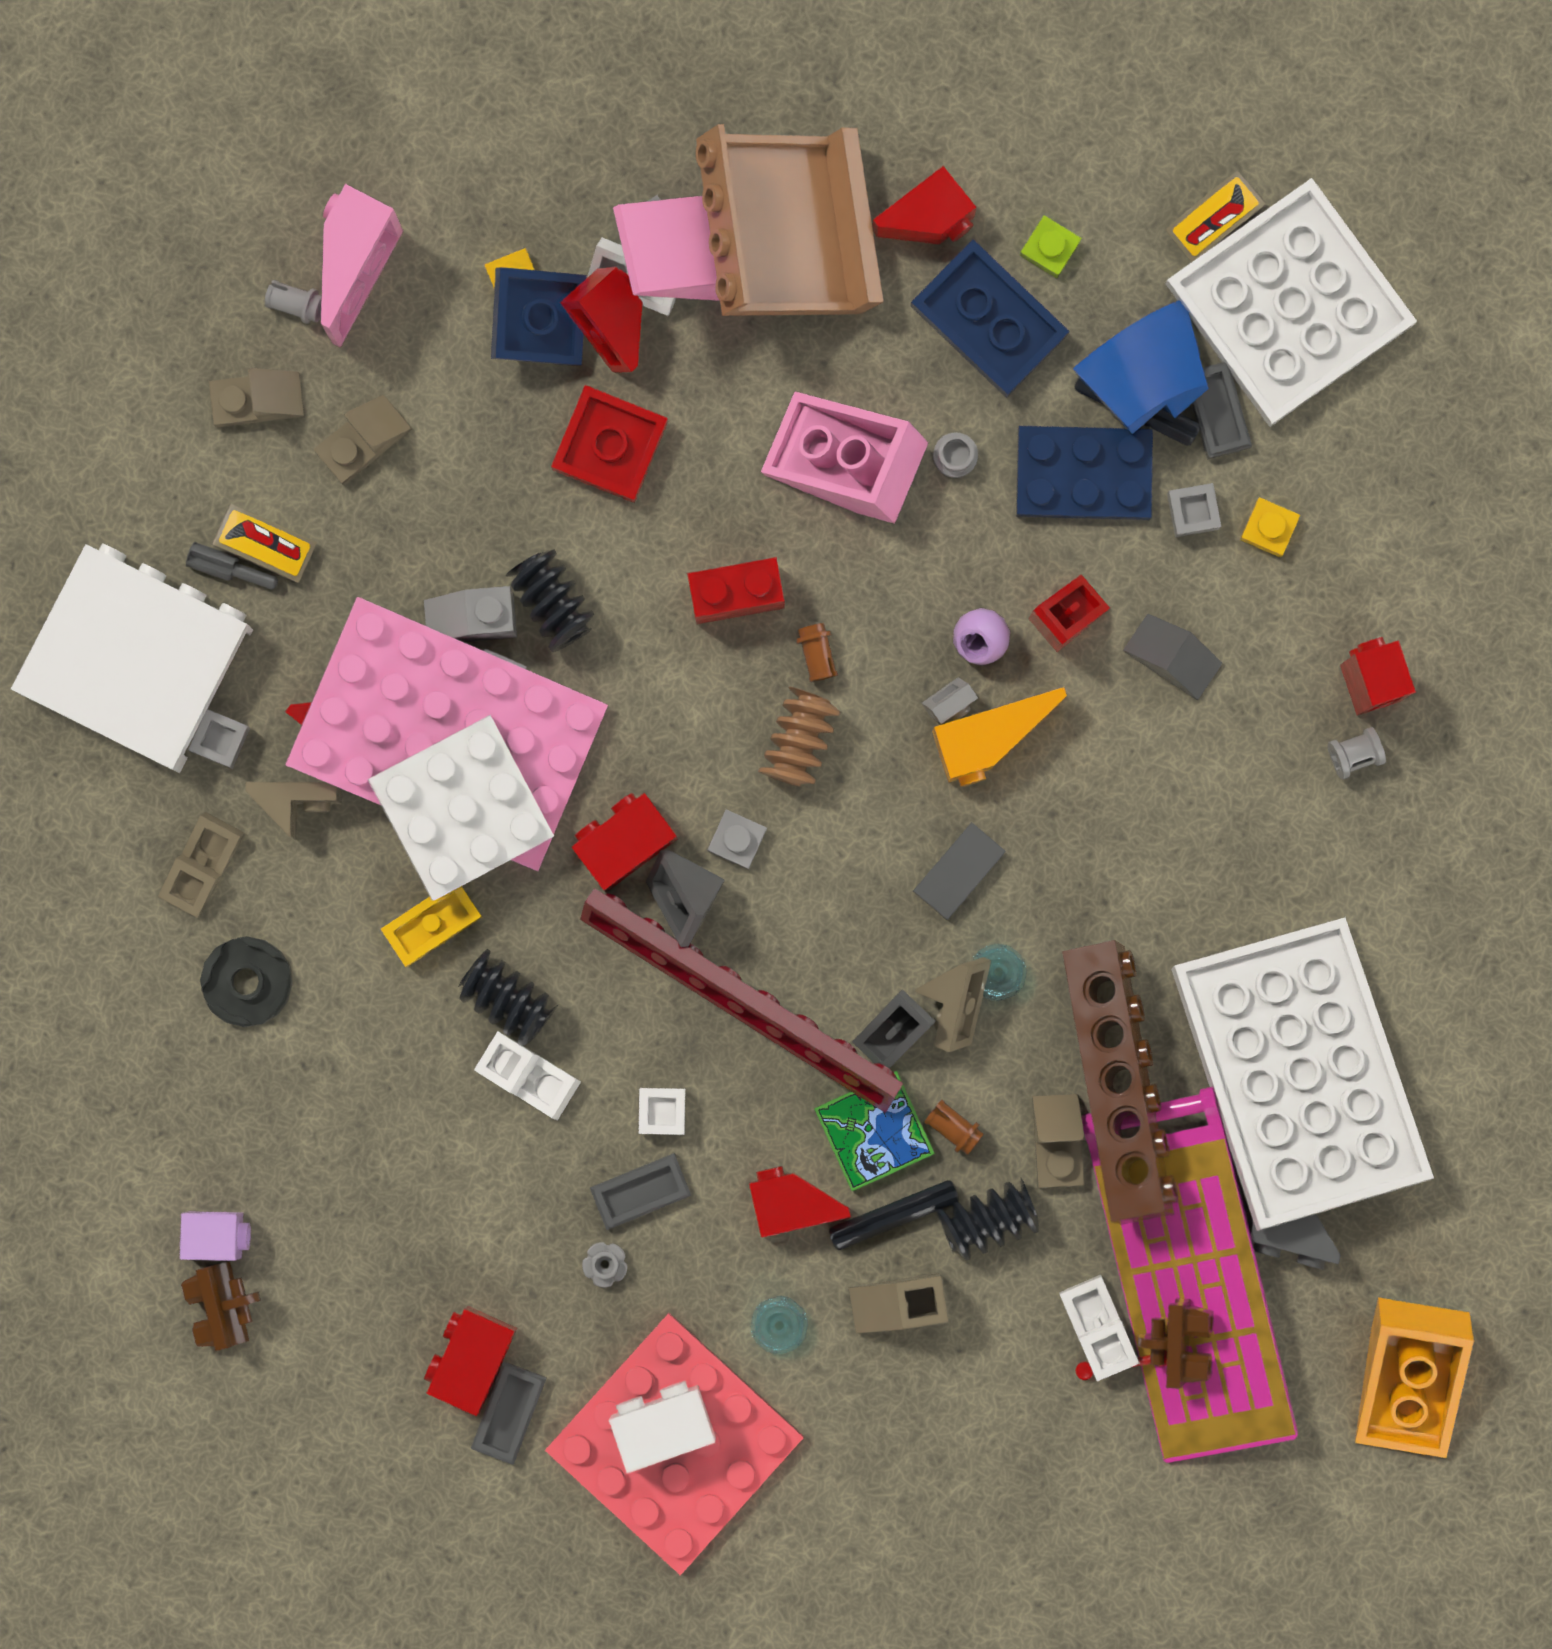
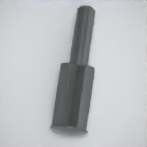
M197 542L192 544L188 552L186 567L227 581L237 577L271 590L275 589L278 584L277 577L238 564L239 557Z

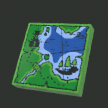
M894 1071L893 1073L896 1075V1079L901 1081L898 1072ZM902 1085L886 1113L852 1091L814 1108L851 1191H855L935 1154L904 1085Z

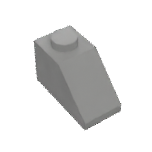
M510 586L468 589L424 600L426 626L461 642L517 638L514 593Z

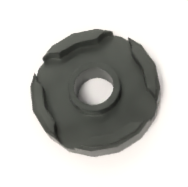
M245 936L224 942L212 951L204 962L200 983L204 999L207 1002L206 1004L213 1014L226 1023L248 1027L264 1024L279 1014L289 999L292 978L290 966L279 949L266 940ZM245 968L252 969L257 974L259 980L256 990L248 995L240 994L234 987L235 975Z

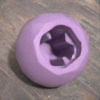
M979 608L960 617L954 628L953 643L961 657L969 663L983 666L995 662L1004 655L1009 646L1010 630L1004 618L996 612Z

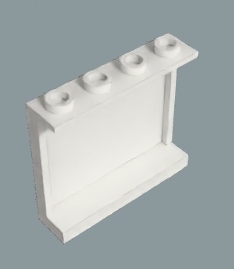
M102 543L99 550L85 544L11 690L180 773L188 758L184 755L245 634L251 635L253 629L244 623L247 615L225 603H222L218 610L204 603L206 594L184 583L177 590L163 583L167 576L164 573L144 563L137 570L123 563L126 558L125 554Z

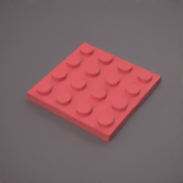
M668 1313L545 1451L681 1575L800 1443L804 1436L678 1320ZM686 1381L688 1388L698 1385L716 1436L715 1443L627 1473L609 1422L610 1416L618 1413L616 1405L642 1396L644 1403L662 1398L661 1389Z

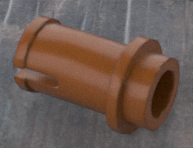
M824 623L798 629L800 638H797L796 642L797 644H802L810 676L809 681L815 682L838 676L828 637L832 635L831 631H826Z
M943 1100L936 1105L935 1109L932 1110L924 1121L925 1124H929L956 1146L954 1151L957 1153L961 1150L968 1155L984 1135V1133L977 1129L979 1127L977 1122L972 1125L945 1104Z

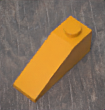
M1059 688L934 727L932 733L948 783L958 780L960 787H964L985 780L984 771L991 770L1067 696L1065 688Z

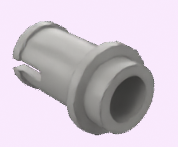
M272 280L265 296L266 308L301 317V321L305 324L311 321L318 322L321 319L322 296L319 295L317 289L312 288L309 291H305L280 283L277 280Z

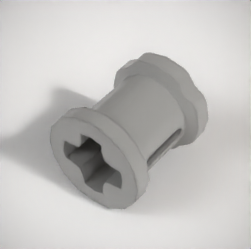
M1373 727L1363 730L1362 735L1339 743L1337 740L1328 742L1329 755L1337 775L1342 780L1349 778L1350 772L1372 764L1380 766L1386 763L1383 746Z

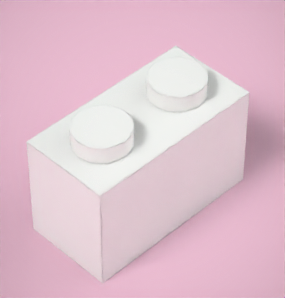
M686 1381L661 1389L662 1398L644 1403L642 1396L616 1405L618 1413L611 1415L609 1422L627 1473L715 1443L716 1436L698 1385L688 1388Z

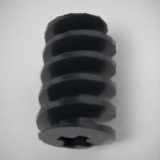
M555 549L529 557L512 568L505 576H516L511 583L514 592L526 591L520 599L524 607L536 606L532 610L530 618L533 622L545 621L539 630L541 636H555L548 646L551 652L559 651L588 634L592 628H588L586 624L594 616L592 610L582 613L577 611L585 600L583 595L569 598L567 595L576 585L574 580L559 582L558 579L564 573L566 567L564 565L550 567L549 563L557 555Z
M486 949L461 980L458 987L461 985L463 987L459 999L466 1003L477 996L474 1007L475 1012L480 1014L491 1007L492 1010L488 1021L494 1025L506 1018L503 1032L507 1036L521 1029L518 1044L523 1047L537 1036L558 1005L550 1010L545 1008L549 998V994L546 992L536 999H532L531 995L535 985L533 982H529L520 989L516 987L520 976L518 971L504 978L502 973L505 961L501 960L491 967L488 966L487 963L491 951Z
M1022 1178L1020 1179L1021 1191H1018L1011 1182L1004 1183L1003 1198L993 1188L988 1189L986 1205L976 1195L971 1196L970 1211H967L959 1202L953 1203V1218H950L943 1209L936 1210L953 1255L954 1251H958L966 1261L971 1259L972 1244H975L985 1254L988 1252L987 1238L992 1237L1000 1247L1005 1246L1004 1231L1007 1230L1016 1240L1022 1239L1021 1225L1024 1223L1034 1234L1039 1232L1037 1213Z

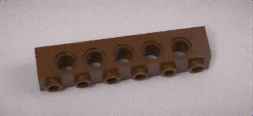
M1116 940L1062 951L1110 1220L1113 1223L1123 1225L1174 1215L1172 1203L1178 1202V1191L1173 1175L1167 1176L1164 1157L1170 1156V1148L1165 1130L1158 1129L1155 1112L1161 1111V1099L1156 1084L1150 1085L1147 1067L1153 1066V1056L1148 1040H1142L1139 1022L1145 1020V1014L1139 994H1133L1131 978L1136 977L1137 974L1131 950L1126 951L1125 946ZM1106 981H1113L1115 985L1113 998L1106 1003H1099L1097 999L1099 986ZM1121 1025L1124 1032L1122 1042L1114 1048H1108L1105 1043L1106 1032L1112 1026ZM1122 1070H1129L1132 1076L1130 1087L1123 1093H1116L1113 1088L1115 1075ZM1136 1114L1140 1120V1129L1134 1137L1126 1139L1121 1132L1122 1122L1127 1116ZM1144 1159L1149 1168L1148 1176L1142 1183L1134 1184L1129 1176L1130 1167L1137 1160Z

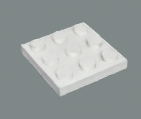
M491 715L367 779L432 901L554 837Z

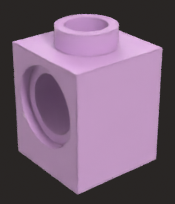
M188 1211L181 1213L180 1259L235 1261L242 1258V1250H249L251 1227L250 1223H243L242 1212Z

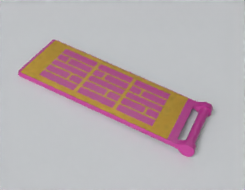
M1213 1087L1200 1089V1094L1161 1102V1111L1155 1112L1157 1122L1201 1112L1205 1113L1208 1125L1166 1134L1170 1148V1156L1164 1157L1167 1176L1173 1175L1178 1191V1202L1172 1203L1174 1215L1123 1225L1111 1222L1092 1115L1089 1113L1081 1116L1084 1136L1092 1159L1138 1356L1151 1355V1349L1138 1346V1335L1151 1333L1152 1318H1165V1334H1168L1169 1304L1175 1303L1176 1298L1191 1299L1190 1306H1197L1214 1312L1213 1332L1210 1338L1189 1336V1352L1212 1354V1376L1208 1381L1186 1382L1181 1389L1166 1388L1167 1365L1164 1367L1151 1364L1141 1366L1163 1460L1166 1463L1294 1440L1298 1436L1232 1156ZM1136 1114L1127 1116L1122 1122L1121 1130L1140 1126L1138 1116ZM1144 1159L1137 1160L1130 1167L1129 1176L1134 1184L1142 1183L1147 1178L1149 1168Z

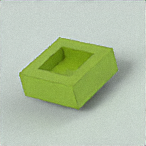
M1044 215L1020 252V256L1055 278H1058L1082 238Z

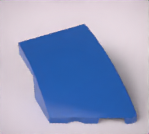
M1180 300L1166 305L1128 326L1073 368L1083 383L1131 434L1163 407L1176 418L1209 389L1190 315Z

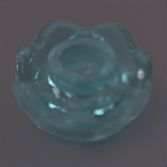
M999 943L979 950L973 960L983 957L991 960L983 996L994 1001H1001L1015 996L1024 986L1027 968L1023 957L1011 946ZM996 968L1003 970L1001 976L995 975L994 971Z
M776 1296L761 1302L755 1308L751 1321V1333L755 1342L764 1350L773 1354H784L798 1348L806 1337L808 1327L807 1315L803 1308L786 1296ZM777 1321H781L784 1324L781 1330L775 1328Z

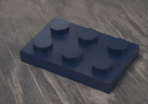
M974 239L910 304L932 328L1006 398L1070 332Z
M1019 426L1016 517L1150 520L1152 518L1153 429H1138L1131 434L1127 428Z

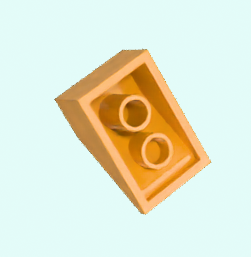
M1378 1297L1370 1334L1355 1443L1447 1458L1474 1342L1470 1312Z

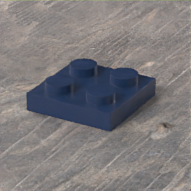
M504 267L496 268L491 359L582 365L584 334L560 302L587 279V275Z

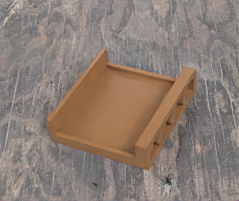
M718 124L696 139V161L701 168L704 188L702 203L708 216L710 229L709 249L714 256L717 276L715 291L721 303L722 316L850 315L864 313L884 302L857 128H840L829 136L725 134L724 124Z

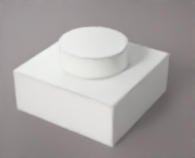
M639 1088V1134L684 1135L686 1089Z

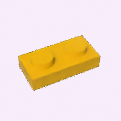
M463 886L434 901L430 897L426 898L381 928V931L404 966L409 967L483 917Z

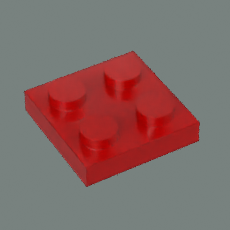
M585 385L555 455L551 469L635 503L668 424V418Z

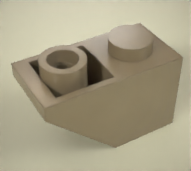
M939 1273L848 1287L856 1333L903 1330L949 1322L942 1278Z

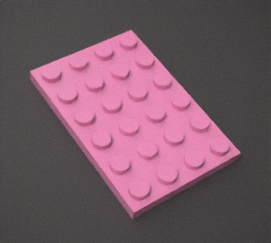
M357 597L285 765L381 805L367 779L491 715L554 835L608 705ZM552 838L511 859V861L539 871Z

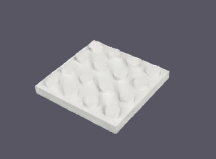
M1312 178L1174 274L1165 283L1177 301L1180 300L1187 309L1191 320L1220 360L1227 364L1232 376L1269 427L1417 322Z

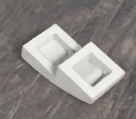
M498 1031L474 1069L501 1088L518 1096L555 1120L559 1119L581 1083L580 1080Z
M1101 1275L1059 1292L1097 1381L1139 1364Z

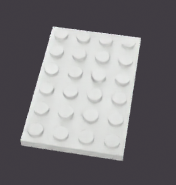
M1346 918L1175 965L1171 969L1209 1086L1214 1088L1229 1148L1257 1231L1434 1178Z

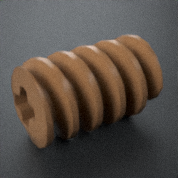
M789 687V690L798 699H786L782 705L792 716H780L776 721L786 733H774L770 737V740L780 750H768L764 754V757L774 767L759 768L758 772L781 782L800 787L801 784H815L816 779L806 769L807 767H821L822 762L812 752L813 750L828 749L829 745L818 737L819 733H833L835 728L824 720L825 716H839L841 711L827 699L798 688Z

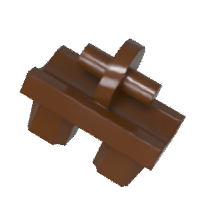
M230 1261L196 1270L197 1275L182 1282L181 1286L185 1301L189 1305L204 1302L208 1318L195 1322L192 1331L198 1347L214 1346L215 1351L250 1341L246 1324L253 1321L248 1304L261 1301L259 1292L245 1293L242 1277L234 1279Z
M1176 1298L1175 1303L1169 1304L1168 1334H1165V1318H1152L1151 1333L1138 1335V1346L1151 1349V1365H1164V1350H1167L1166 1388L1181 1389L1186 1382L1208 1381L1212 1376V1354L1189 1352V1336L1210 1338L1213 1332L1214 1312L1209 1309L1190 1306L1191 1299Z

